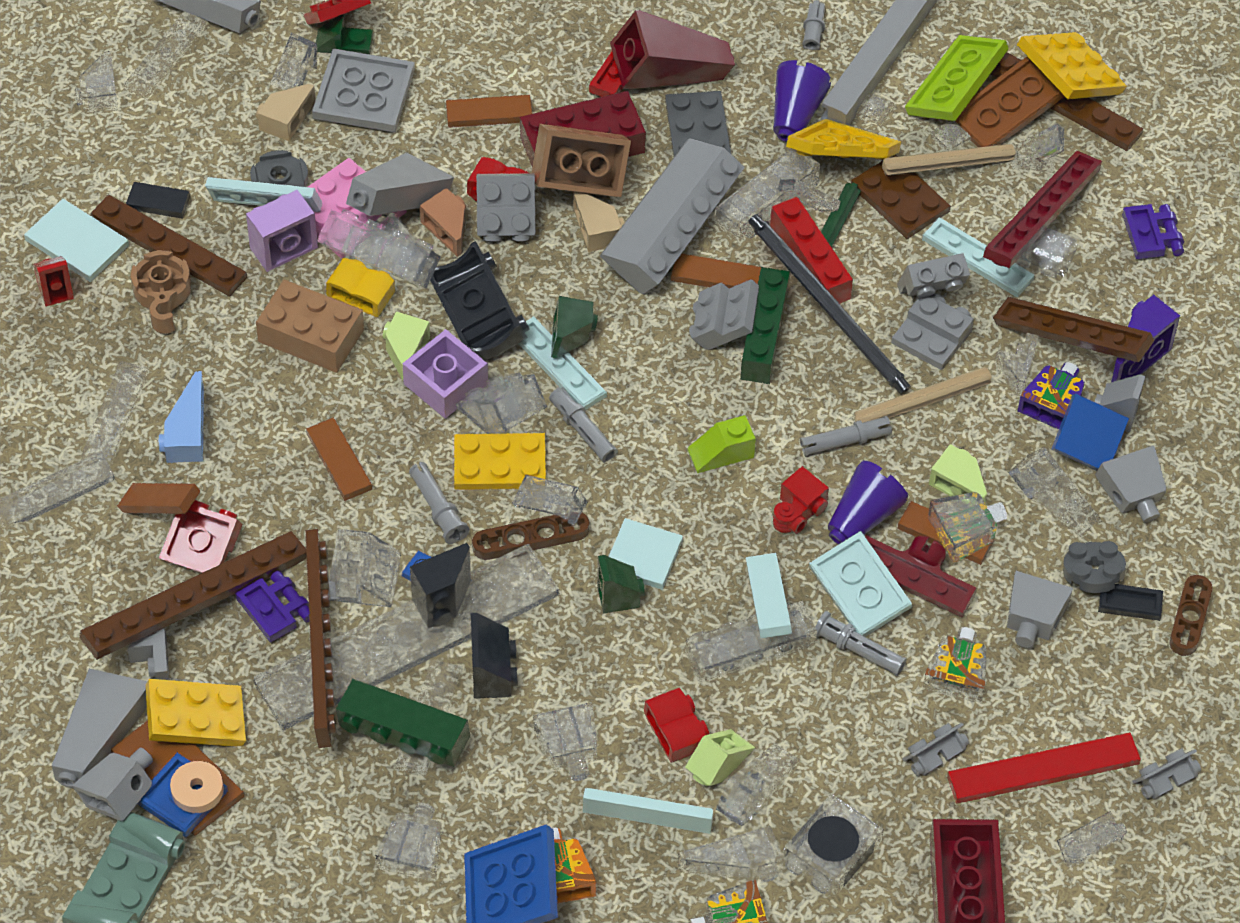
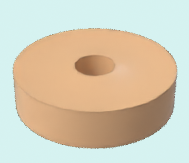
M193 761L182 765L175 771L170 783L171 794L175 804L182 810L190 813H202L212 809L219 803L224 791L222 776L218 769L212 764L203 761ZM194 785H202L200 789H192Z

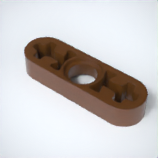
M1192 575L1185 581L1169 645L1173 652L1181 656H1188L1196 651L1212 593V584L1208 578L1202 575ZM1195 586L1201 587L1198 601L1192 600ZM1187 610L1194 611L1198 614L1199 619L1189 621L1183 617L1182 613ZM1184 629L1190 630L1187 645L1181 644Z

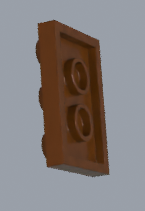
M883 160L851 180V184L853 182L858 184L857 187L861 191L859 195L906 239L950 212L951 206L915 172L885 175L882 169Z

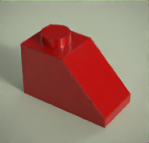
M62 256L45 259L33 264L36 281L45 307L74 299L68 264Z

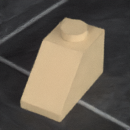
M305 84L271 93L265 103L259 105L256 112L259 130L290 141L315 104L314 85Z
M573 192V210L588 252L605 249L625 223L623 217L618 218L614 206L586 193Z

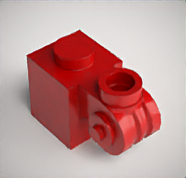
M801 466L781 483L780 500L783 502L778 503L774 508V528L782 533L793 531L795 534L801 532L810 517L814 514L819 516L827 508L829 487Z

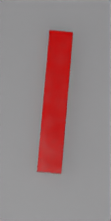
M1131 732L948 771L947 778L956 804L1139 765L1141 758Z

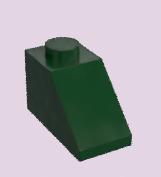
M564 296L558 297L552 325V358H558L587 343L589 333L595 332L598 315L593 314L594 302Z
M606 555L598 556L597 590L603 614L640 608V597L645 596L643 579L636 577L634 566Z

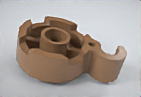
M157 250L143 255L144 259L136 266L133 265L130 277L135 299L143 307L149 309L153 329L156 332L167 334L175 330L172 311L185 302L189 296L191 278L187 262L184 259L182 261L180 258L173 256L171 251Z

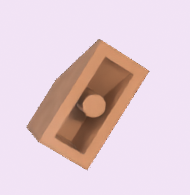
M446 188L420 205V222L458 257L462 254L466 205L460 196H455Z

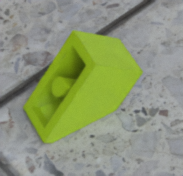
M746 415L716 423L692 443L687 450L697 473L754 458L756 438Z

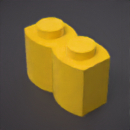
M343 258L326 282V295L328 297L362 309L363 312L374 317H379L395 293V280L387 272L368 269L363 262L357 259Z

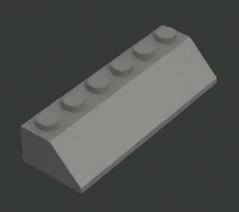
M689 138L601 253L600 257L639 293L645 294L661 282L745 167L725 148Z

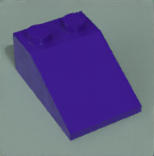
M1154 294L1145 302L1140 301L1134 306L1128 327L1151 332L1155 341L1140 362L1117 357L1111 382L1143 374L1172 350L1180 315Z

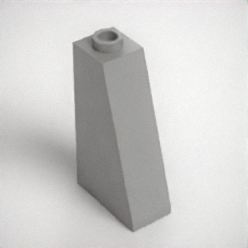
M157 0L237 33L253 27L260 18L261 0Z
M404 153L354 177L346 204L368 216L420 208L421 204L447 188L450 191L454 177L409 153Z
M89 668L52 763V770L56 781L65 787L73 788L72 785L111 754V748L125 737L147 708L145 689L147 681Z

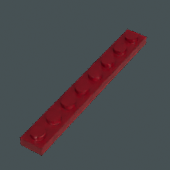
M1076 151L985 247L983 257L991 260L998 266L1010 269L1100 171L1102 161Z

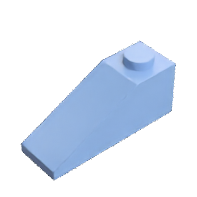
M202 371L194 373L164 422V434H159V451L165 452L167 463L203 461L204 385Z

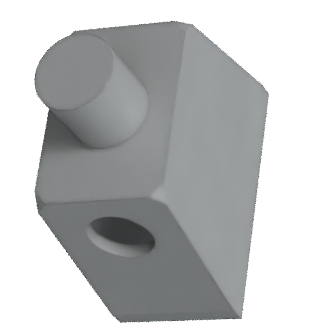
M1154 445L1103 462L1100 465L1095 476L1121 513L1137 509L1144 523L1153 521L1160 516L1155 502L1160 501L1166 493V485Z
M1016 571L1011 590L1007 628L1018 631L1015 642L1021 647L1031 648L1036 637L1049 640L1069 606L1073 588Z
M139 748L129 758L117 753H111L78 779L72 787L90 810L123 821L152 785V781L144 770L153 762V758L143 748Z

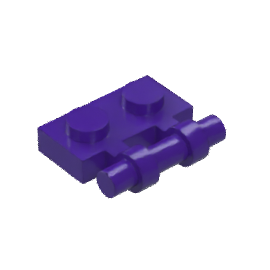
M1152 204L1123 208L1122 216L1136 259L1164 256L1165 246L1171 248L1174 256H1180L1184 253V239L1182 233L1177 230V217L1171 211L1170 205H1161L1158 213H1154ZM1159 226L1165 228L1166 233H1161Z
M276 571L271 575V580L274 584L270 586L261 578L236 593V599L270 643L297 628L294 616L300 615L304 622H310L308 600L297 593L293 581L289 577H285L281 571ZM285 596L289 603L283 605L278 597Z

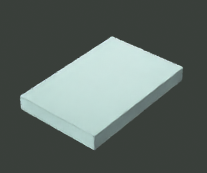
M65 199L59 201L24 234L25 241L52 258L62 256L66 260L69 269L89 282L95 279L129 246L128 239Z
M861 531L809 563L810 569L847 622L854 625V628H856L855 632L864 637L912 608L911 601Z

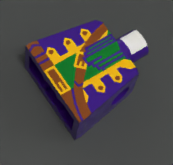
M1070 362L1064 363L1060 370L1050 365L1045 366L1020 395L1017 412L1059 429L1072 395L1078 394L1082 396L1085 382L1077 377L1080 372L1079 368Z

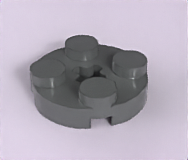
M284 150L263 154L259 157L260 161L256 163L255 167L253 164L250 170L251 182L306 187L308 184V169L304 160L300 157L297 159L292 156L291 152ZM277 173H281L284 177L282 179H275Z
M1104 541L1102 543L1074 542L1069 546V550L1064 557L1063 574L1065 579L1070 584L1072 581L1079 584V589L1090 593L1107 592L1115 588V583L1120 580L1122 582L1125 578V558L1118 551L1117 544L1112 541ZM1092 566H1099V568L1093 569Z

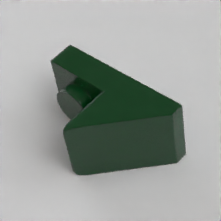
M344 14L339 15L318 29L314 52L332 53L333 49L370 55L373 30L346 28Z

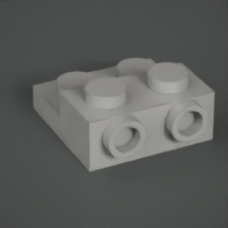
M535 173L477 174V236H483L485 241H499L501 236L512 235V239L515 241H526L530 239V235H535Z
M964 253L907 265L897 283L900 294L908 293V296L918 295V297H927L934 294L935 290L946 289V291H954L962 288L970 276Z
M751 279L732 288L719 283L700 291L698 301L693 304V311L696 316L694 324L689 328L691 338L704 349L711 350L751 333L759 285Z
M934 293L927 297H919L909 309L907 319L893 335L891 343L942 370L972 332L974 318L963 307L955 309L947 305L945 299L939 294Z

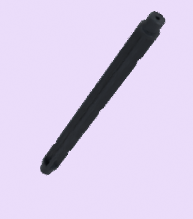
M759 214L753 215L748 220V223L754 229V233L763 240L889 382V385L895 387L901 395L909 390L911 385L904 379L905 375L892 364L771 228L769 222L764 221Z

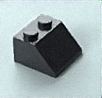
M468 543L410 566L412 601L427 628L435 625H444L456 617L471 582L470 547Z
M470 613L474 699L512 697L511 686H518L517 667H511L510 659H516V640H509L508 627L479 613Z

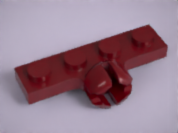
M920 535L913 539L907 550L899 551L874 538L865 536L903 590L963 618L977 592V588L940 569L946 558V550L943 545L934 540L931 546H928L929 537Z

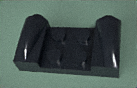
M475 241L470 244L467 251L457 260L443 266L428 267L425 271L461 342L486 361L526 340L528 337L525 332L529 331L530 328L522 314L516 316L494 276L495 274L492 269L496 268L497 265L489 251L484 254Z

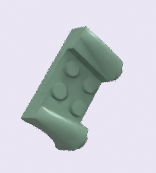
M132 812L123 821L118 820L109 835L110 843L82 891L77 890L62 916L63 923H140L173 863L181 857L185 849L186 842L183 839V833Z

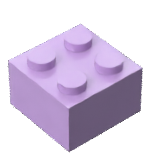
M298 190L284 194L278 199L246 213L250 249L267 272L318 248L315 213Z
M446 329L402 363L404 385L445 419L488 385V363Z

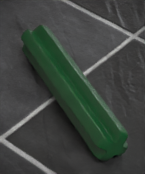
M854 182L852 184H845L821 230V233L831 247L861 192L857 187L858 184Z

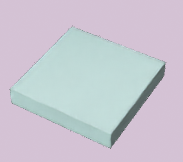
M625 518L609 557L634 566L636 577L642 578L645 585L663 590L682 544L683 536Z

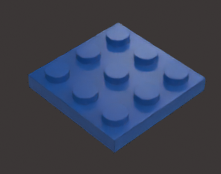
M545 824L464 853L466 923H544L558 918L553 828Z

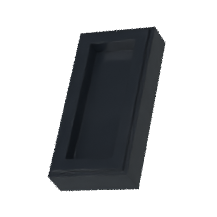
M133 182L126 204L139 212L183 219L190 199V192L188 190Z
M1115 584L1114 589L1100 593L1098 612L1160 621L1163 590Z

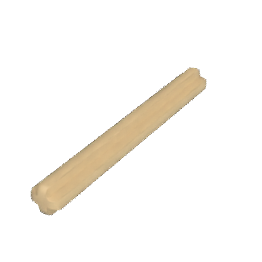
M1012 144L892 157L883 160L882 169L885 175H895L1012 161L1016 151Z
M983 367L855 412L854 419L855 422L861 420L864 423L883 418V416L892 418L990 384L992 376L988 368Z

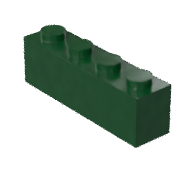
M761 267L752 332L747 334L740 380L770 384L788 295L790 271Z
M355 679L351 680L336 707L339 726L347 732H358L367 735L378 743L392 744L408 754L417 753L428 757L429 760L440 765L447 764L455 767L470 738L468 719Z

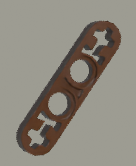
M570 511L481 530L472 539L473 553L479 559L490 560L579 541L588 535L589 519L583 512ZM576 522L580 529L575 530L571 523ZM559 524H562V534H559ZM542 528H550L554 531V534L549 538H543L537 532ZM513 534H519L524 537V541L520 544H512L507 539ZM498 537H502V545H503V546H501V547H500V541H498ZM483 541L488 542L490 545L489 549L484 548L482 545Z

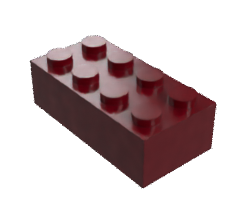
M628 91L520 117V139L532 167L540 124L623 135L631 140L628 157L645 153L646 131Z
M933 819L929 840L934 923H1005L998 820Z

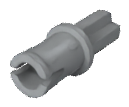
M814 0L813 3L809 4L808 16L803 24L805 35L802 45L804 49L818 50L820 48L821 32L825 30V23L823 21L825 4L820 3L819 0Z

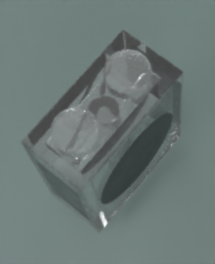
M831 793L785 845L783 862H785V866L793 874H802L809 879L817 891L822 894L829 893L835 898L880 846L884 829Z

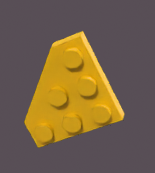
M824 119L789 135L786 147L795 149L796 153L802 156L870 157L884 160L900 152L901 141Z

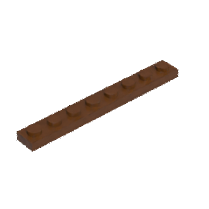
M318 529L305 531L314 730L318 748L331 747V734L336 733L335 715L330 714V708L335 707L333 688L329 689L328 686L329 682H334L332 663H327V657H333L331 638H326V633L331 632L330 614H325V608L330 607L329 590L324 589V584L329 583L327 565L322 563V560L328 559L326 541H320Z
M290 531L80 630V639L96 660L236 594L261 578L265 580L276 571L282 572L307 559L306 548Z

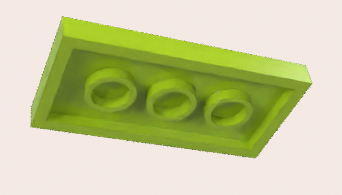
M959 35L905 105L907 114L955 121L1009 48L1006 40Z

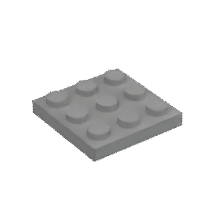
M333 49L312 110L313 119L396 132L415 71V62Z

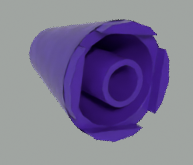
M798 60L784 61L779 64L776 71L773 131L784 142H787L789 135L808 126L831 87V82H829L830 75L812 63L806 62V66L796 65Z
M863 460L856 467L828 524L829 537L838 545L860 531L863 535L867 534L905 505L908 493L891 474L888 478L880 474L879 472L882 468L877 464Z

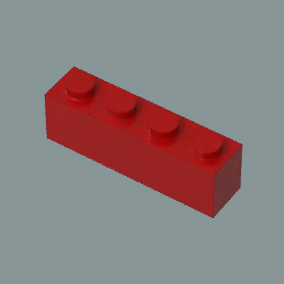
M795 197L772 206L771 228L839 304L850 300L853 279L799 198Z

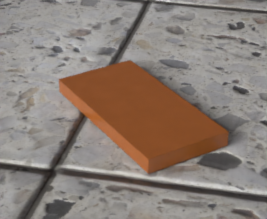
M1025 57L975 94L958 118L951 122L977 147L1001 145L1065 96L1028 57Z
M148 720L111 748V753H117L128 758L139 748L146 750L153 758V762L144 770L150 780L160 772L176 753H179L191 762H207L218 769L228 792L191 832L194 836L244 798V792L195 744L149 740Z

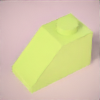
M396 312L392 321H388L385 324L382 336L386 339V351L402 380V363L428 343L430 339V323L420 318Z
M950 444L931 468L929 485L981 513L985 507L987 492L977 459L966 450L959 449Z
M731 729L705 735L702 737L685 768L692 772L693 778L702 785L712 786L719 784L741 764L755 747Z

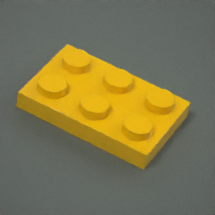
M545 433L454 434V489H546Z
M148 679L145 689L149 740L235 747L244 745L246 735L241 686Z

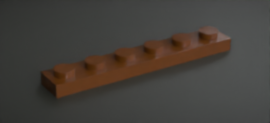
M1006 52L990 74L998 78L1019 63L1021 59ZM1064 97L1050 107L1052 110L1125 151H1128L1143 133L1142 127L1088 97L1076 99Z
M109 194L91 212L93 218L149 252L157 250L173 252V256L180 258L182 261L184 259L187 262L190 275L229 297L247 279L246 271Z
M1008 297L993 317L996 325L1135 362H1140L1155 341L1151 332Z

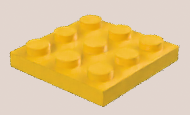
M1076 32L1022 36L1017 43V46L1067 99L1119 95L1127 87L1120 79L1119 74L1109 68L1102 60V56L1093 51L1085 43L1084 37Z

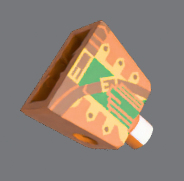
M553 828L557 903L595 897L596 880L579 840H563L561 830Z

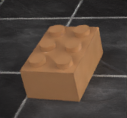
M540 124L532 173H535V185L544 188L621 197L631 140L619 134Z
M283 280L256 321L258 342L337 373L364 331L363 310L290 281Z

